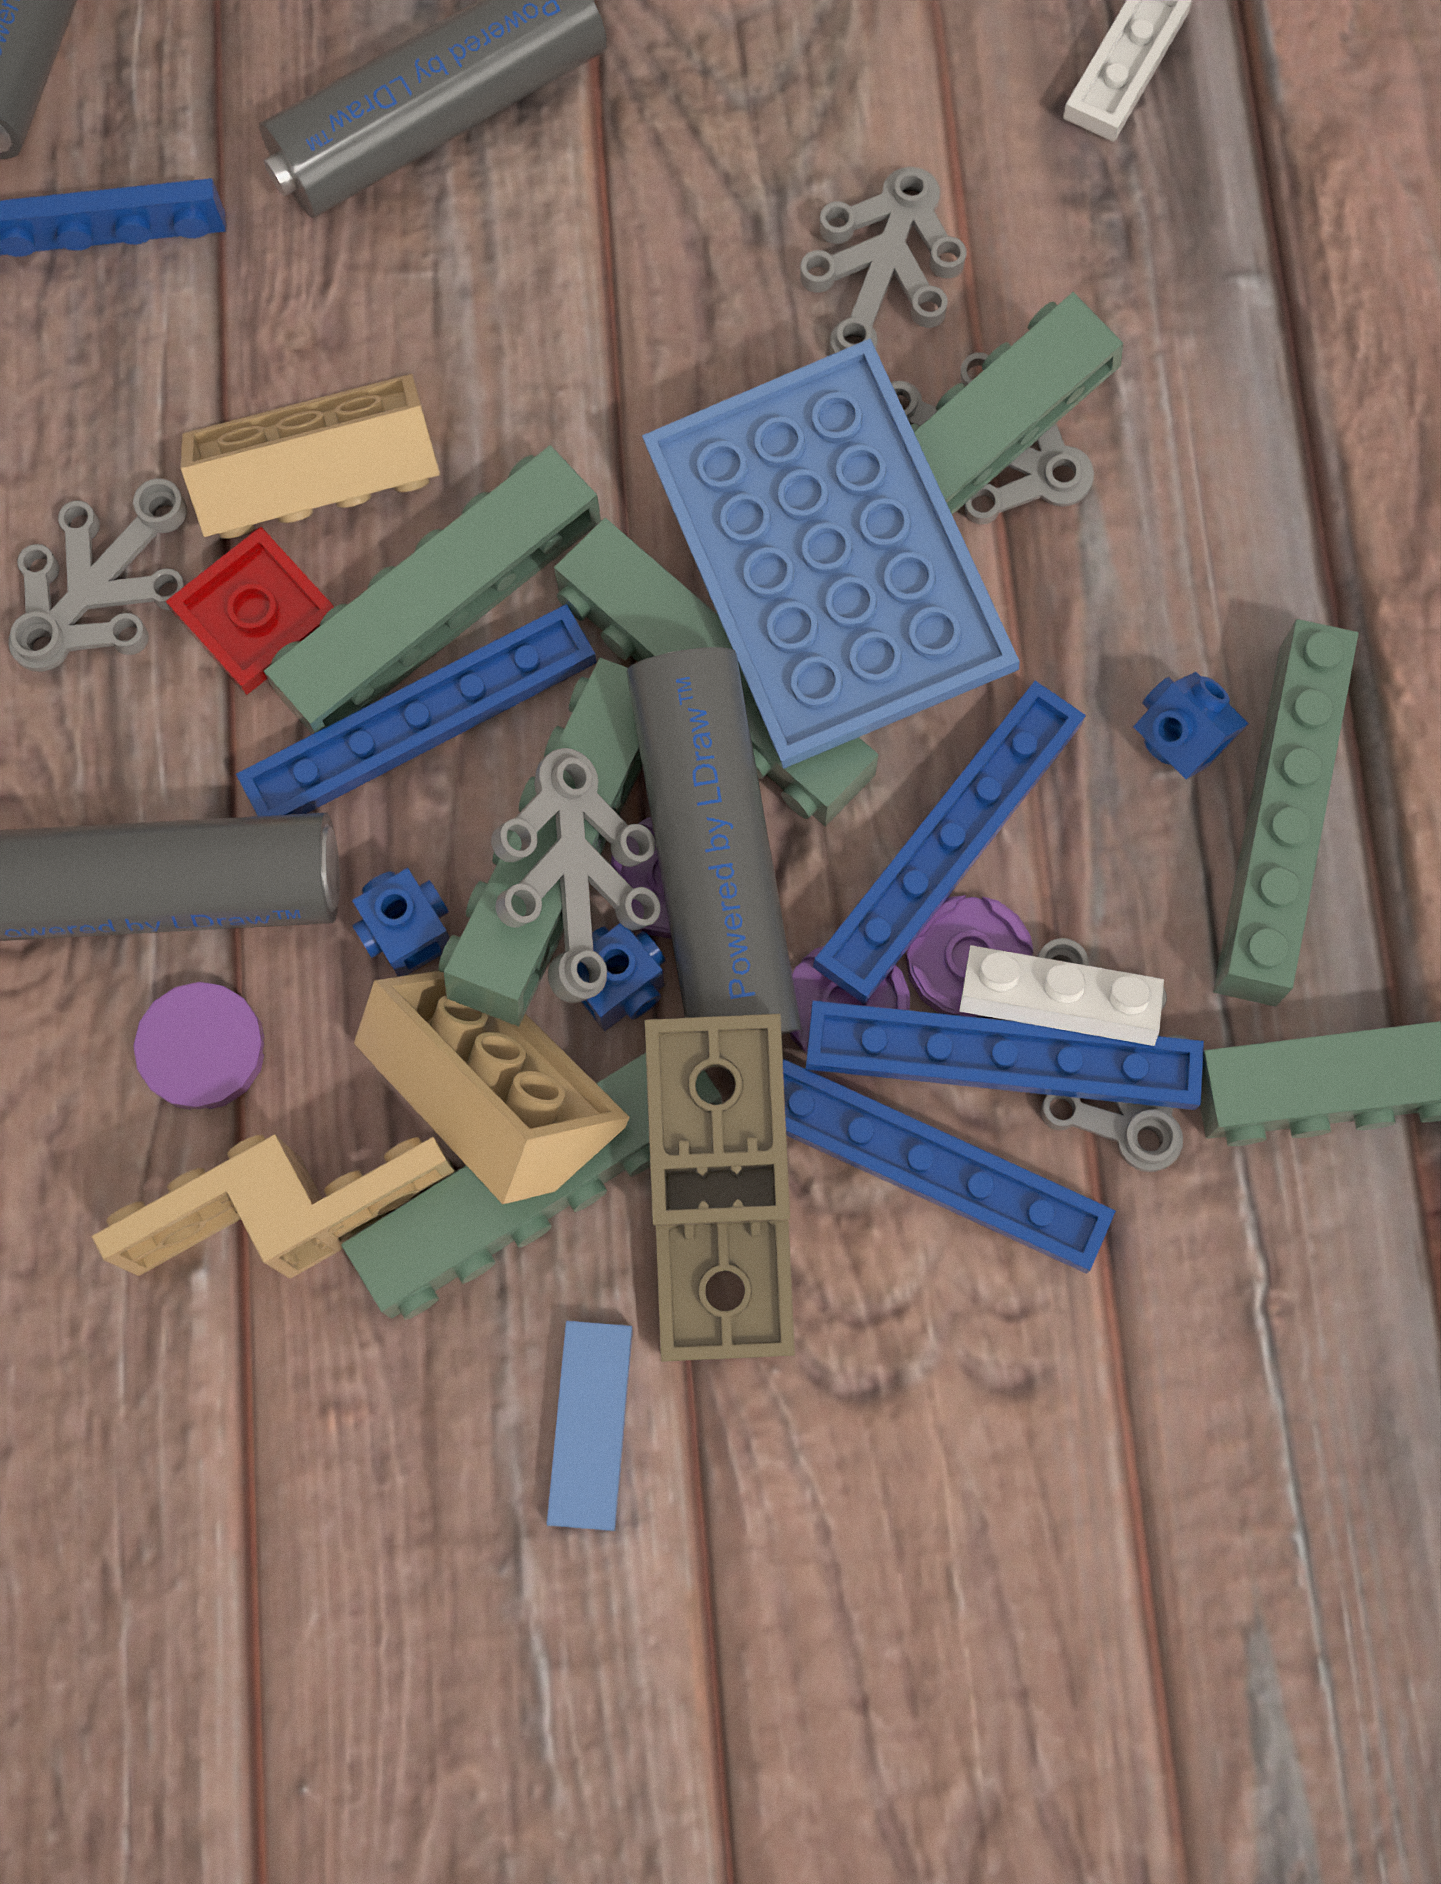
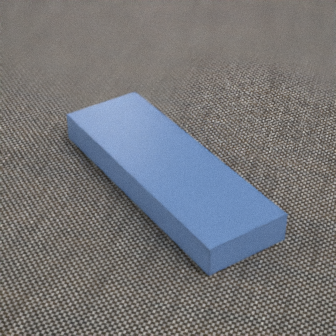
M566 1321L547 1526L616 1531L633 1336L632 1326Z

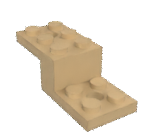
M275 1134L265 1139L264 1135H256L232 1147L227 1153L229 1160L208 1172H205L204 1168H197L175 1178L167 1186L169 1193L146 1206L144 1202H135L117 1210L107 1218L108 1227L92 1235V1238L103 1260L140 1276L241 1219L263 1262L291 1279L343 1249L341 1246L343 1242L456 1172V1169L434 1137L423 1143L419 1137H415L390 1149L384 1155L386 1163L362 1176L360 1171H353L334 1180L325 1187L326 1197L322 1199L299 1155Z

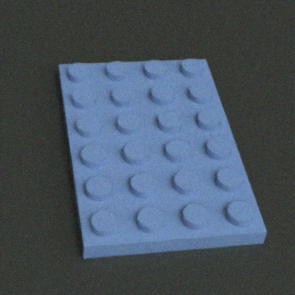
M871 338L642 435L646 449L729 643L737 654L738 664L783 769L1019 670L1020 661Z

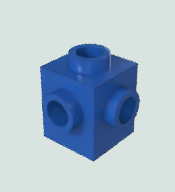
M1194 672L1175 682L1170 677L1162 680L1143 700L1142 704L1148 711L1133 727L1145 738L1144 744L1147 750L1157 760L1172 765L1187 780L1209 767L1249 723L1229 704L1230 698L1222 686L1211 678L1201 677L1197 672Z
M408 868L397 874L393 871L386 872L370 880L362 888L363 894L352 900L363 918L353 924L352 927L371 958L383 952L398 977L407 976L442 955L450 937L439 918L449 913L430 880L418 885Z
M621 923L610 931L607 927L603 926L592 932L593 951L598 953L606 964L607 980L599 994L581 1002L604 1032L626 1015L631 1020H634L649 1011L660 1000L661 994L658 991L665 986L663 970L660 965L666 959L658 946L646 932L641 931L635 936L630 929L625 928ZM579 961L577 973L584 982L589 983V972L586 966Z

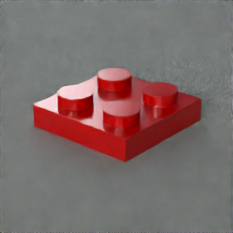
M261 526L166 600L174 615L246 695L268 679L264 670L271 665L274 656L284 646L295 641L301 642L320 627L323 617L334 608L333 604Z

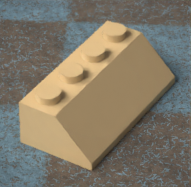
M412 374L182 433L181 471L204 537L218 533L221 538L239 537L252 531L256 523L278 518V521L281 523L296 522L310 516L313 513V508L336 503L338 507L342 508L356 506L368 501L371 498V493L393 487L397 492L417 490L427 485L429 478L440 475Z
M440 971L374 980L354 1044L502 1204L555 1192L626 1128L630 1117L526 1013L518 1027L449 1000L446 996L444 973Z

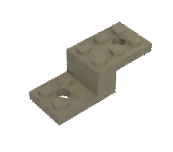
M762 1014L645 1020L653 1225L656 1227L661 1362L795 1356L781 1015ZM710 1067H722L728 1070L736 1082L735 1092L732 1097L720 1105L706 1103L699 1097L696 1091L698 1076ZM720 1271H730L738 1275L743 1281L745 1288L744 1298L740 1305L729 1311L714 1308L706 1297L705 1289L708 1280Z

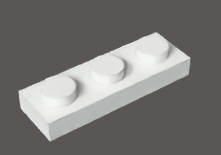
M1126 0L1066 103L1063 119L1115 142L1188 15L1192 0Z
M970 945L959 1012L1155 1046L1160 1030L1164 979Z

